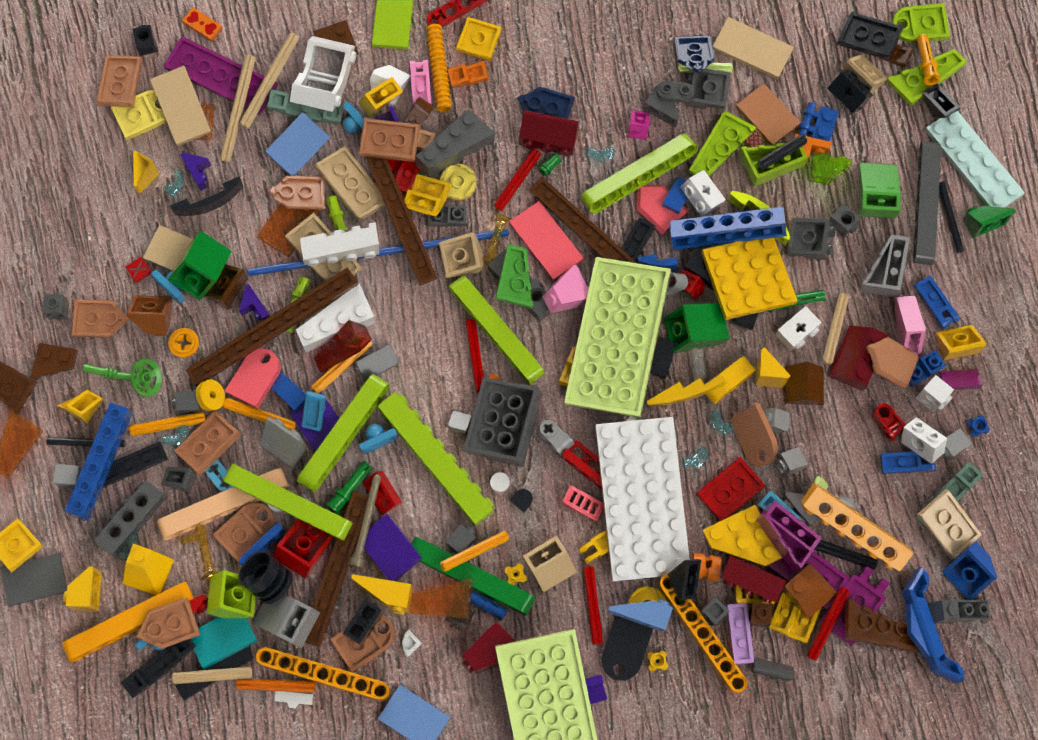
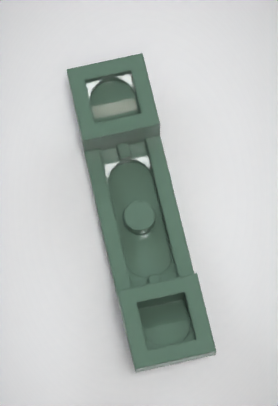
M272 89L270 91L267 108L295 118L304 112L314 122L341 123L343 112L341 104L331 112L290 102L291 96H289V93Z
M969 461L931 501L947 489L958 502L984 474ZM916 515L915 518L926 527L919 516Z

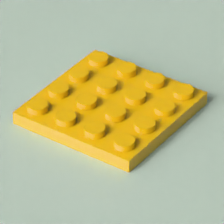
M775 238L738 241L702 249L701 254L725 320L797 303V297Z

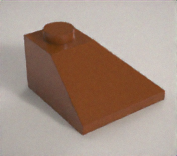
M134 295L126 315L147 334H154L155 336L167 335L171 321L172 297Z
M811 564L807 565L782 589L783 593L807 619L813 616L837 594L833 587Z

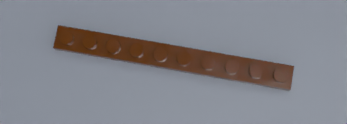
M347 267L186 369V372L197 387L201 382L216 376L359 285Z

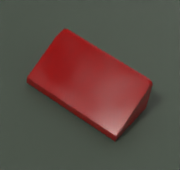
M379 471L366 479L363 485L368 493H370L374 475L378 474L381 476L375 505L380 513L384 515L401 505L402 501L385 473Z

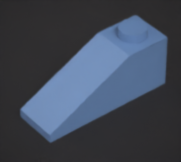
M658 599V602L647 601L610 606L608 613L665 632L673 607L669 606V602Z

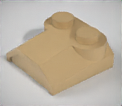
M474 232L439 242L446 278L467 273L476 274L483 269L484 261L481 247Z

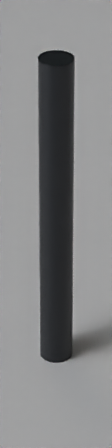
M945 181L939 182V191L956 252L962 253L964 252L947 187Z
M47 437L46 440L47 445L92 446L94 439ZM125 440L121 441L119 447H125Z

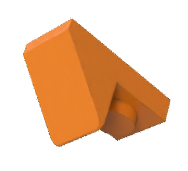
M805 136L807 143L802 147L808 159L810 152L817 156L828 155L832 142Z

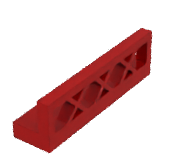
M576 440L575 444L569 450L566 449L562 454V459L602 490L601 476L599 475L600 467L599 470L594 471L587 465V461L593 460L599 465V458ZM576 447L580 448L583 451L584 458L579 459L572 453Z

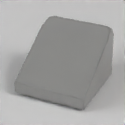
M453 411L448 423V429L467 434L472 416Z

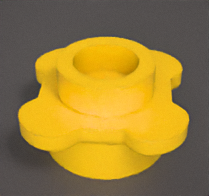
M518 563L514 567H506L505 573L509 578L508 583L515 585V583H524L527 576L524 575V566Z
M649 652L647 654L650 663L648 669L654 672L657 669L664 671L668 668L666 652Z

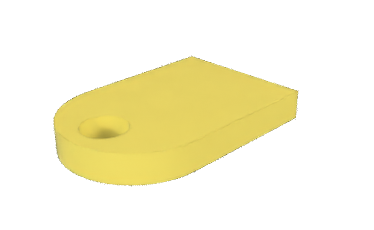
M154 90L136 95L134 108L111 107L126 140L154 129L167 121L162 108L156 107L159 101Z

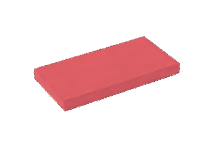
M540 201L509 221L511 227L553 281L562 276L573 265H578L584 260L583 256Z

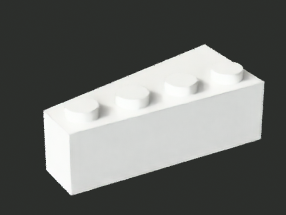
M375 222L369 223L368 228H361L359 225L352 227L349 232L340 229L331 232L330 236L322 233L300 238L304 265L308 264V266H317L321 262L333 264L342 259L354 261L357 257L374 258L379 254Z
M359 283V285L297 328L296 331L305 352H309L375 324L376 321Z

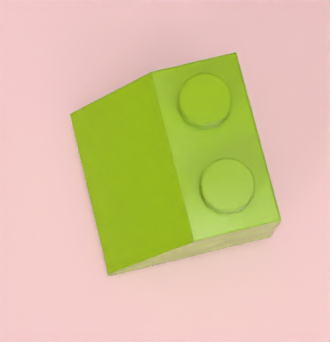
M222 570L210 578L207 614L220 618H253L256 596L239 583V574Z

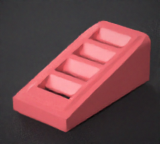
M571 485L562 501L563 506L596 522L604 508L603 502ZM575 494L576 497L573 503H571L570 499L572 495ZM581 497L583 498V501L580 507H578L577 503ZM587 501H589L591 503L586 511L584 510V507ZM594 504H596L598 507L593 515L590 512Z

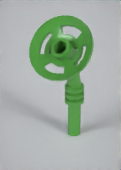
M148 358L138 360L133 365L131 373L118 372L117 369L113 370L111 368L109 370V367L105 369L84 364L82 369L84 372L101 375L104 378L108 377L110 380L112 378L113 380L131 381L135 392L143 397L155 395L162 384V374L159 366ZM143 364L149 365L152 368V370H150L146 366H143ZM155 376V383L153 388H151L149 385L151 384L152 377Z

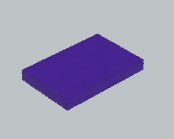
M327 399L320 431L301 427L304 404L296 412L294 410L289 412L315 452L340 419Z
M386 513L368 530L364 549L388 580L398 581L422 559V556L389 514Z

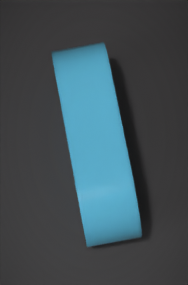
M216 460L212 465L215 467L219 466L217 470L220 474L217 476L214 472L210 473L212 470L210 467L205 472L216 487L223 492L233 486L229 485V488L222 487L223 483L220 479L225 477L227 471Z

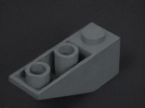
M941 600L928 603L935 624L991 620L988 600Z

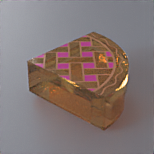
M757 128L744 143L749 147L763 145L761 131Z

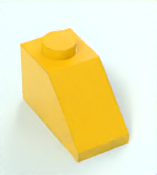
M391 77L364 94L358 103L368 117H370L393 101L403 91L395 79Z

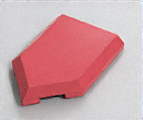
M644 185L637 189L636 210L648 222L656 225L655 229L663 236L670 229V221L682 219L689 210L683 205L680 213L677 214L663 207L662 203L669 190L663 185Z

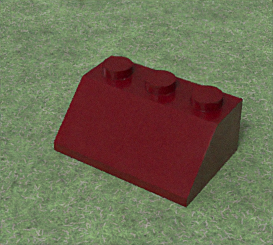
M524 110L519 145L527 149L538 148L547 153L552 151L562 156H573L578 136L579 121Z
M849 325L828 377L864 391L874 372L872 368L873 362L866 346L879 342L889 335L871 327Z
M730 555L721 574L724 584L733 588L736 584L742 587V592L751 596L753 593L761 596L760 600L771 604L772 601L777 603L786 580Z

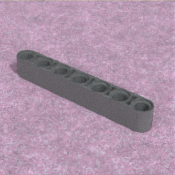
M921 142L919 148L913 263L933 265L935 261L941 143Z

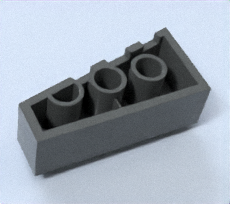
M468 109L416 155L415 166L427 177H431L449 167L450 164L463 160L467 155L480 151L486 145L493 144L495 132Z

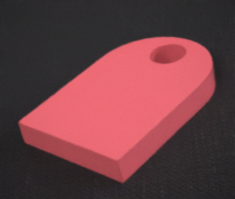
M261 348L253 351L245 357L225 392L258 409L280 373V360L271 350ZM265 356H270L269 362L262 363V359Z

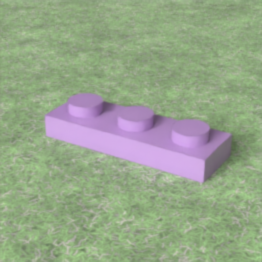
M747 603L728 604L726 607L730 611L727 615L733 661L736 665L754 663Z

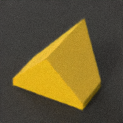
M133 151L134 188L137 193H141L159 175V172L151 159L138 151Z
M87 389L80 395L56 405V407L88 424L103 398Z

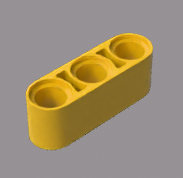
M742 356L719 374L723 376L727 384L706 394V396L713 404H716L756 372V369L745 356Z

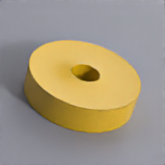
M206 380L197 386L196 400L204 410L214 411L223 406L225 392L217 381Z

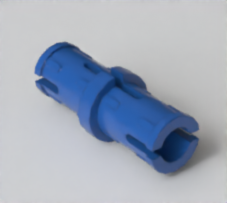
M473 590L468 599V602L481 608L482 612H488L501 621L507 614L508 609L493 602L492 598L488 599L475 590Z

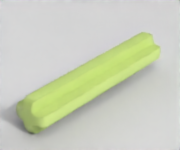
M680 63L678 64L679 72H693L692 69ZM711 63L704 69L732 73L733 65L732 63Z

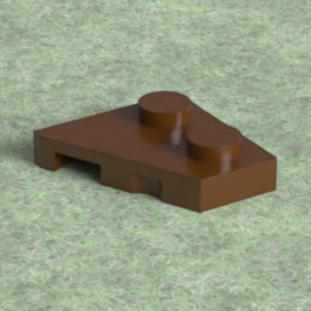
M346 20L313 31L315 37L355 46L354 52H356V55L359 54ZM329 49L335 52V55L341 60L344 59L345 52Z
M39 343L30 378L37 380L42 376H51L61 371L73 370L78 350Z

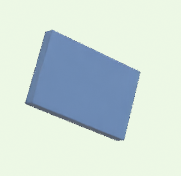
M302 112L272 143L265 153L289 176H295L330 137Z
M399 685L378 717V720L409 740H437L450 719L449 716L402 685Z

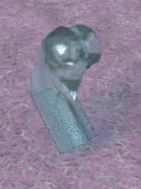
M720 410L711 411L713 427L724 435L730 434L734 430L733 424L722 420Z
M182 425L175 435H163L162 443L166 445H180L190 434L188 427Z
M700 447L693 458H683L684 468L703 466L709 457L708 449Z
M137 534L129 535L125 550H120L118 553L119 560H127L133 544L137 545L139 537Z

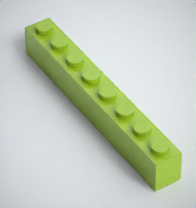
M394 392L378 405V410L472 524L477 527L494 513L492 508L494 504L488 497L484 498L480 494L482 490L476 482H470L467 471L455 464L457 460L452 453L447 454L443 449L445 445L439 438L435 440L431 435L433 433L431 428L426 423L423 425L419 420L421 417L415 409L411 410L407 406L409 403L402 394L399 396Z

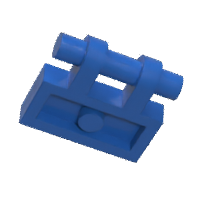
M809 102L808 107L805 108L803 113L804 120L799 126V135L803 134L806 136L808 133L812 134V138L830 142L839 111L821 106L820 111L817 112L814 110L816 104ZM811 119L817 120L815 127L810 125Z

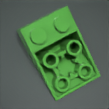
M860 163L858 216L896 218L900 212L901 204L897 165Z

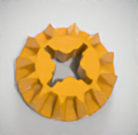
M189 328L177 329L169 338V349L180 358L190 357L196 353L199 347V338ZM186 336V341L190 344L185 345V348L182 349V345L179 343L183 342Z

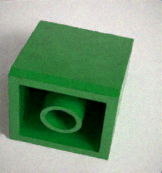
M199 231L180 258L168 281L200 301L216 283L232 251L207 234Z
M719 303L682 305L663 318L668 339L678 342L675 348L672 345L674 353L717 346L730 339Z

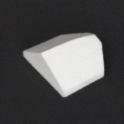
M391 65L377 68L370 77L371 90L393 77L403 91L411 75ZM400 95L396 97L393 101H391L388 105H392V107H394Z

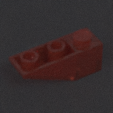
M348 320L314 357L319 371L323 372L359 353L372 340L366 326Z

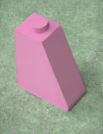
M573 265L542 297L550 313L582 307L586 304L589 289L577 265Z
M896 297L894 313L899 344L921 355L926 329L916 297Z

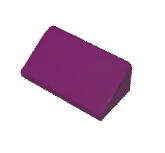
M978 369L939 372L940 379L954 390L976 389L982 386Z

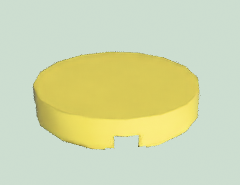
M463 164L450 165L440 176L441 181L452 184L448 194V198L452 200L469 198L477 187L474 171L469 166Z

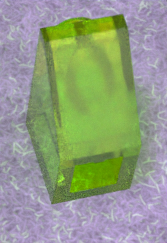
M827 154L815 155L812 161L810 182L830 184L849 170L852 159H847L845 156L830 157Z

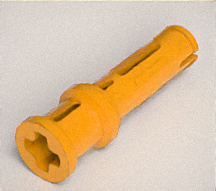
M921 34L917 37V42L922 59L921 71L925 76L923 80L926 85H935L941 79L940 74L937 73L938 65L933 60L928 35Z

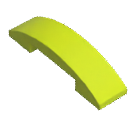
M732 191L728 197V201L741 211L746 207L751 210L770 208L759 199L742 192ZM787 228V236L775 237V239H777L784 246H786L790 240V235Z

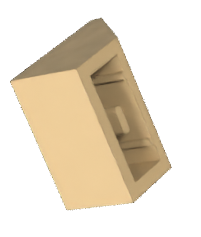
M557 535L523 555L524 563L543 593L577 573Z

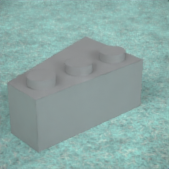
M897 235L889 237L870 273L862 283V292L895 298L900 297L910 237Z

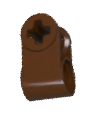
M419 96L403 123L415 119V124L421 126L434 109V106Z

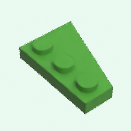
M508 244L495 300L532 309L533 300L531 298L527 249Z

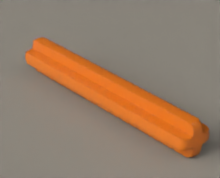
M246 678L237 679L236 688L239 690L314 693L316 683L314 681Z

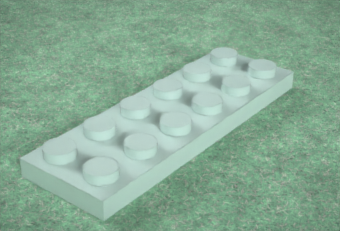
M958 111L947 118H940L926 127V133L935 143H941V151L986 206L1006 208L1025 194Z

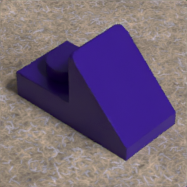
M187 153L180 154L200 191L206 189L205 181L207 178L203 170L211 166L209 159Z
M250 284L245 287L239 312L241 316H244L253 311L258 320L262 319L264 321L270 316Z

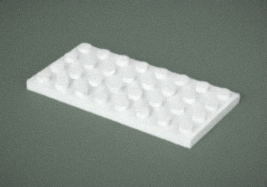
M673 417L596 424L595 430L612 582L664 576L684 560H690Z

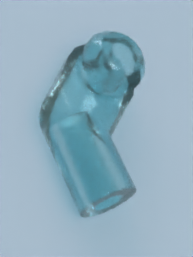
M608 146L598 151L590 147L587 155L599 162H605L614 157L615 149Z
M182 170L174 171V182L165 186L164 190L168 195H176L184 187Z

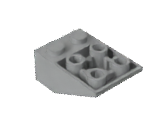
M268 417L260 445L265 451L294 470L307 452L304 447L305 443L302 442L303 439L298 432L293 429L287 430L281 420L278 418L273 420Z
M284 595L272 604L263 603L252 624L302 649L320 612L290 596Z

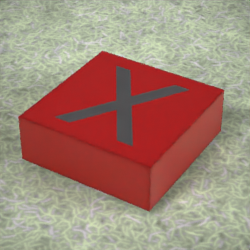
M139 257L125 267L136 284L152 273L142 257Z

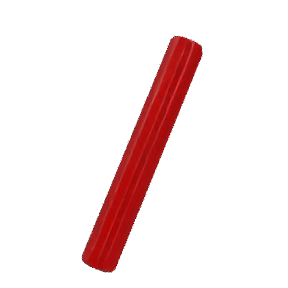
M533 148L494 203V207L497 210L503 211L541 156L540 151Z
M468 319L466 320V330L475 391L479 393L484 377L476 320Z
M586 566L583 571L591 639L593 645L602 644L603 639L595 572L593 566Z
M844 587L839 589L807 654V657L811 660L816 661L850 594V591Z

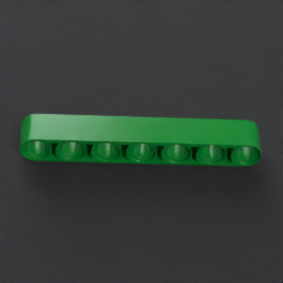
M414 537L411 544L422 556V559L419 561L420 563L527 616L536 599L535 596L468 562H464L445 572L442 570L440 563L454 555L418 537Z

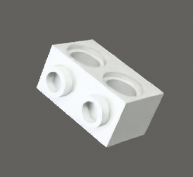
M935 375L915 399L934 413L937 409L941 411L953 398L950 394L954 389Z

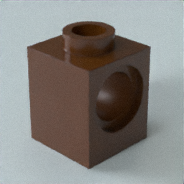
M752 603L749 606L750 626L769 627L772 621L773 605Z

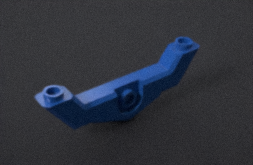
M923 567L915 569L902 592L907 604V634L923 657L926 658L931 672L955 683L963 682L964 671L962 667H960L958 662L948 658L944 651L924 596L929 586V575Z

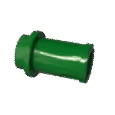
M553 153L544 163L539 164V172L543 176L550 175L551 171L562 162L561 158L556 153Z

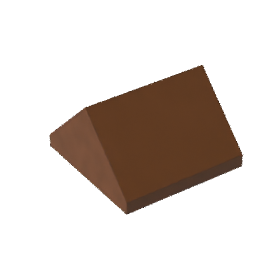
M225 264L216 283L204 296L228 310L248 280L245 271L241 268Z
M810 362L785 366V370L790 375L785 385V404L824 405L823 367Z

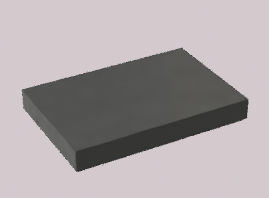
M60 553L25 561L12 573L6 566L1 567L7 605L9 607L63 594L67 591Z

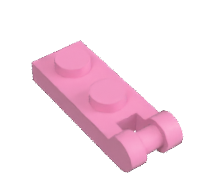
M423 60V62L410 61L413 104L419 96L431 104L428 60ZM423 69V72H416V70Z

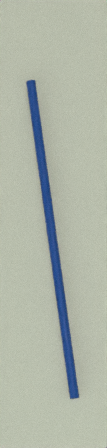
M507 228L475 234L479 241L509 236V230ZM455 237L424 241L422 243L425 249L440 247L439 242ZM403 245L379 248V254L376 256L402 253L405 250ZM303 260L250 268L248 269V275L255 276L310 266L308 264L304 265Z

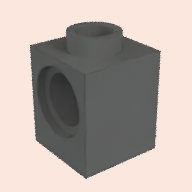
M842 204L829 220L832 226H835V229L846 237L849 232L853 234L859 227L857 223L860 217ZM841 219H847L850 224H844Z
M44 294L43 314L48 319H67L68 300L63 294Z
M196 391L175 392L172 406L178 415L202 412V408L196 400Z
M461 524L445 541L446 545L458 554L468 549L476 541L475 531L468 525L464 527Z
M715 597L700 613L714 628L730 611Z

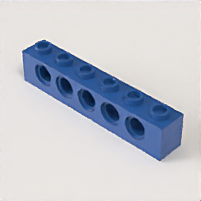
M784 207L670 221L673 250L787 236Z
M109 403L65 509V512L70 516L89 521L133 415L128 408Z

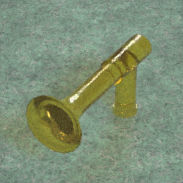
M494 213L497 217V224L484 258V265L487 266L497 256L496 247L504 225L509 220H512V218L499 213Z
M205 525L196 526L197 533L180 537L182 545L199 540L205 563V574L201 580H210L211 576L218 572L212 564Z

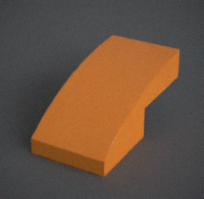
M484 61L469 66L461 64L448 69L452 87L490 80Z

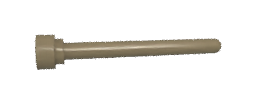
M378 474L374 475L355 553L349 558L348 565L354 567H364L363 551L381 481V476Z

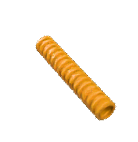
M431 24L426 27V35L428 37L430 66L432 68L435 105H437V111L447 112L452 109V102L450 99L449 79L447 78L442 26Z

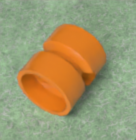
M693 553L692 559L702 560L699 579L701 580L705 577L707 581L718 582L721 556L710 555L707 558L705 554Z

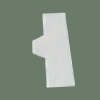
M275 691L274 701L287 702L289 708H296L298 704L312 705L313 694Z

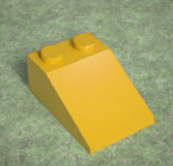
M352 574L351 579L354 584L391 610L393 614L404 615V612L409 613L413 595L411 584Z

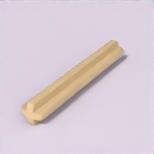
M840 293L838 295L822 363L832 365L849 299L848 294Z
M240 667L177 672L172 674V682L174 684L252 678V668Z

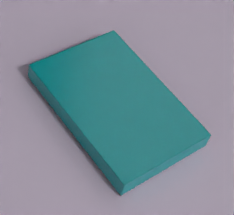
M218 617L199 627L200 635L191 638L196 645L194 651L203 669L258 642L247 618Z

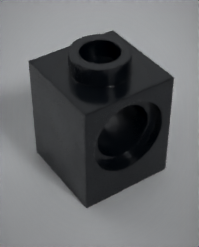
M140 25L132 29L136 48L140 56L158 52L151 25ZM144 37H148L147 40L142 41Z

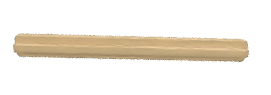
M292 32L289 33L240 121L241 126L247 129L250 128L299 39L298 35Z
M247 54L244 58L221 151L220 160L223 162L231 161L256 60L253 55Z

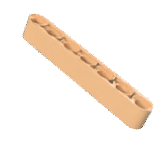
M282 468L260 475V477L284 489L289 487ZM232 487L157 520L156 523L163 540H170L240 510L249 503H256L261 500Z

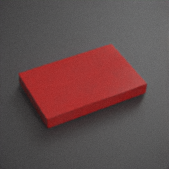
M739 457L700 489L696 495L720 522L734 514L764 489L766 485L746 462Z

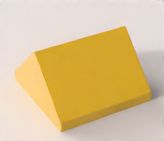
M973 325L936 332L943 361L978 354L986 347L985 340Z
M764 347L756 361L755 386L783 388L790 375Z

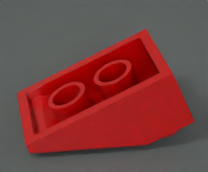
M298 519L277 545L273 557L306 579L334 539V536Z

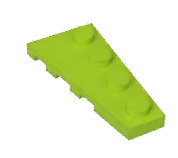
M955 49L933 59L937 62V73L940 74L941 78L938 84L943 83L967 63ZM922 63L913 69L904 70L899 75L887 78V83L910 106L923 98V91L933 86L924 83L923 79L925 76L921 71Z
M724 110L688 173L694 176L704 170L710 177L755 132L757 127Z

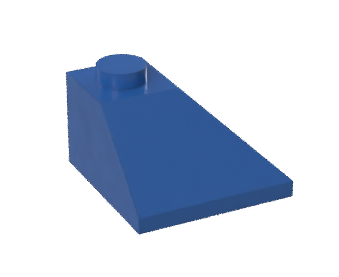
M977 541L970 545L942 571L968 600H972L998 578L990 555Z

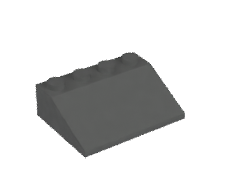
M483 377L463 450L505 464L524 467L543 395L539 388Z

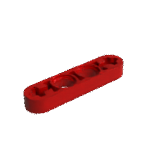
M451 0L428 14L427 25L439 24L444 27L488 0H475V2L474 0H469L471 4L467 7L460 4L462 0ZM452 8L455 10V14L449 16L445 11ZM432 19L438 20V23L432 22Z

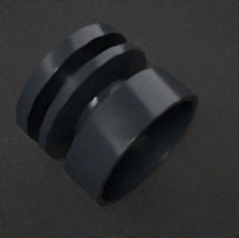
M259 551L250 556L242 565L238 580L243 587L253 593L264 604H272L281 599L288 591L292 583V573L267 551Z

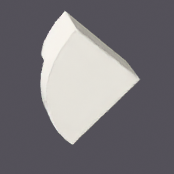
M409 629L405 632L402 640L403 651L407 658L422 645Z

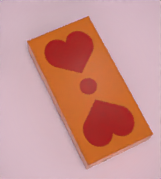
M194 7L191 8L182 20L184 25L211 42L223 29L222 25Z

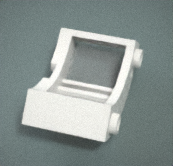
M315 36L308 39L303 65L306 66L304 72H299L295 82L292 84L290 102L331 112L336 107H339L351 64L356 60L355 46Z

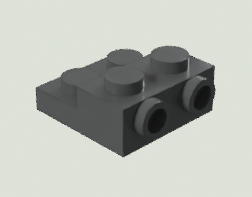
M703 69L699 73L693 71V74L689 73L688 83L693 86L694 95L692 100L688 102V107L725 109L731 73L711 69Z
M792 218L788 255L828 260V255H832L833 245L830 243V239L835 236V226H832L829 219Z

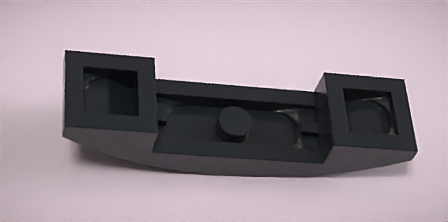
M240 176L222 183L224 191L191 205L188 199H184L170 205L171 210L176 216H195L213 211L229 202L243 188Z
M191 639L166 647L139 670H135L121 682L122 686L132 698H135L171 671L196 645Z

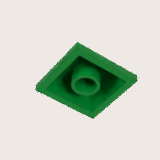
M975 206L966 211L967 214L964 216L963 221L972 238H975L1006 225L1016 211L1014 208L992 206L977 208Z

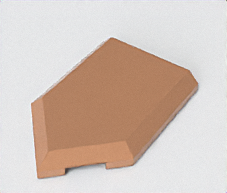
M286 176L277 186L272 187L268 191L286 209L325 210L323 177Z
M74 299L71 336L111 337L130 319L112 300Z
M889 337L866 346L873 362V371L905 389L912 377L919 358L918 354Z
M188 597L148 611L136 637L163 649L199 636L200 631Z

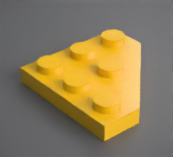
M756 505L702 530L710 548L716 551H722L762 567L782 559L757 522L761 514Z

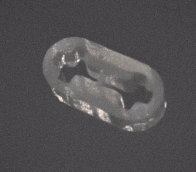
M692 348L693 380L696 381L700 378L705 382L702 348Z

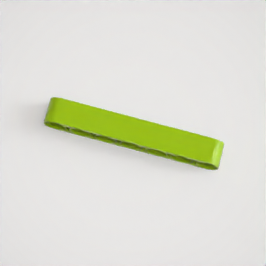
M681 134L586 190L581 195V202L591 213H599L693 157L698 151V146L687 134Z
M462 275L448 286L455 298L470 316L476 320V323L527 384L531 385L545 374L541 365L465 275Z
M375 374L368 378L301 471L297 479L298 483L312 492H316L388 392L389 383Z
M233 463L223 479V482L340 540H345L353 524L351 521Z

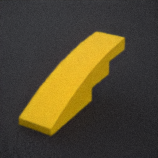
M721 375L706 384L700 378L686 387L678 382L646 402L651 407L672 405L708 394L727 383Z

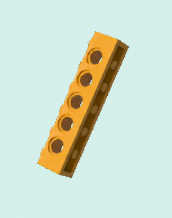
M815 482L801 500L805 512L811 516L813 514L819 516L820 522L828 527L829 525L835 527V532L840 536L851 538V543L856 547L867 549V554L877 560L879 557L884 561L883 565L890 570L895 568L900 572L914 554L910 547ZM822 503H828L826 510H819V506ZM838 514H844L842 521H835V517ZM854 525H860L858 532H851ZM870 536H876V540L873 543H867V540ZM892 547V551L889 554H883L885 548Z

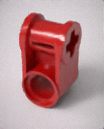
M880 404L872 412L873 420L889 441L893 442L895 437L903 432L906 424L889 404ZM879 410L886 412V418L879 415Z

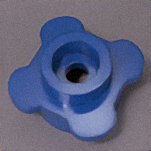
M984 416L967 421V425L972 430L971 435L973 437H978L982 433L987 434L990 431Z

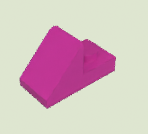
M632 110L628 133L629 138L643 140L647 138L649 112Z

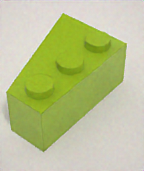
M786 143L773 146L759 145L758 147L749 148L744 146L740 149L739 157L754 187L804 167L808 157L803 147H800L764 170L759 168L758 160Z

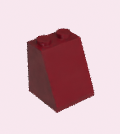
M495 622L462 655V664L469 673L474 671L476 674L498 667L495 646L516 641Z

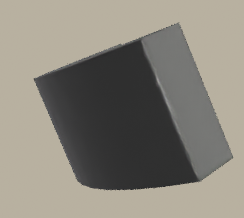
M448 205V207H442L436 217L428 215L427 226L449 227L466 225L467 206Z

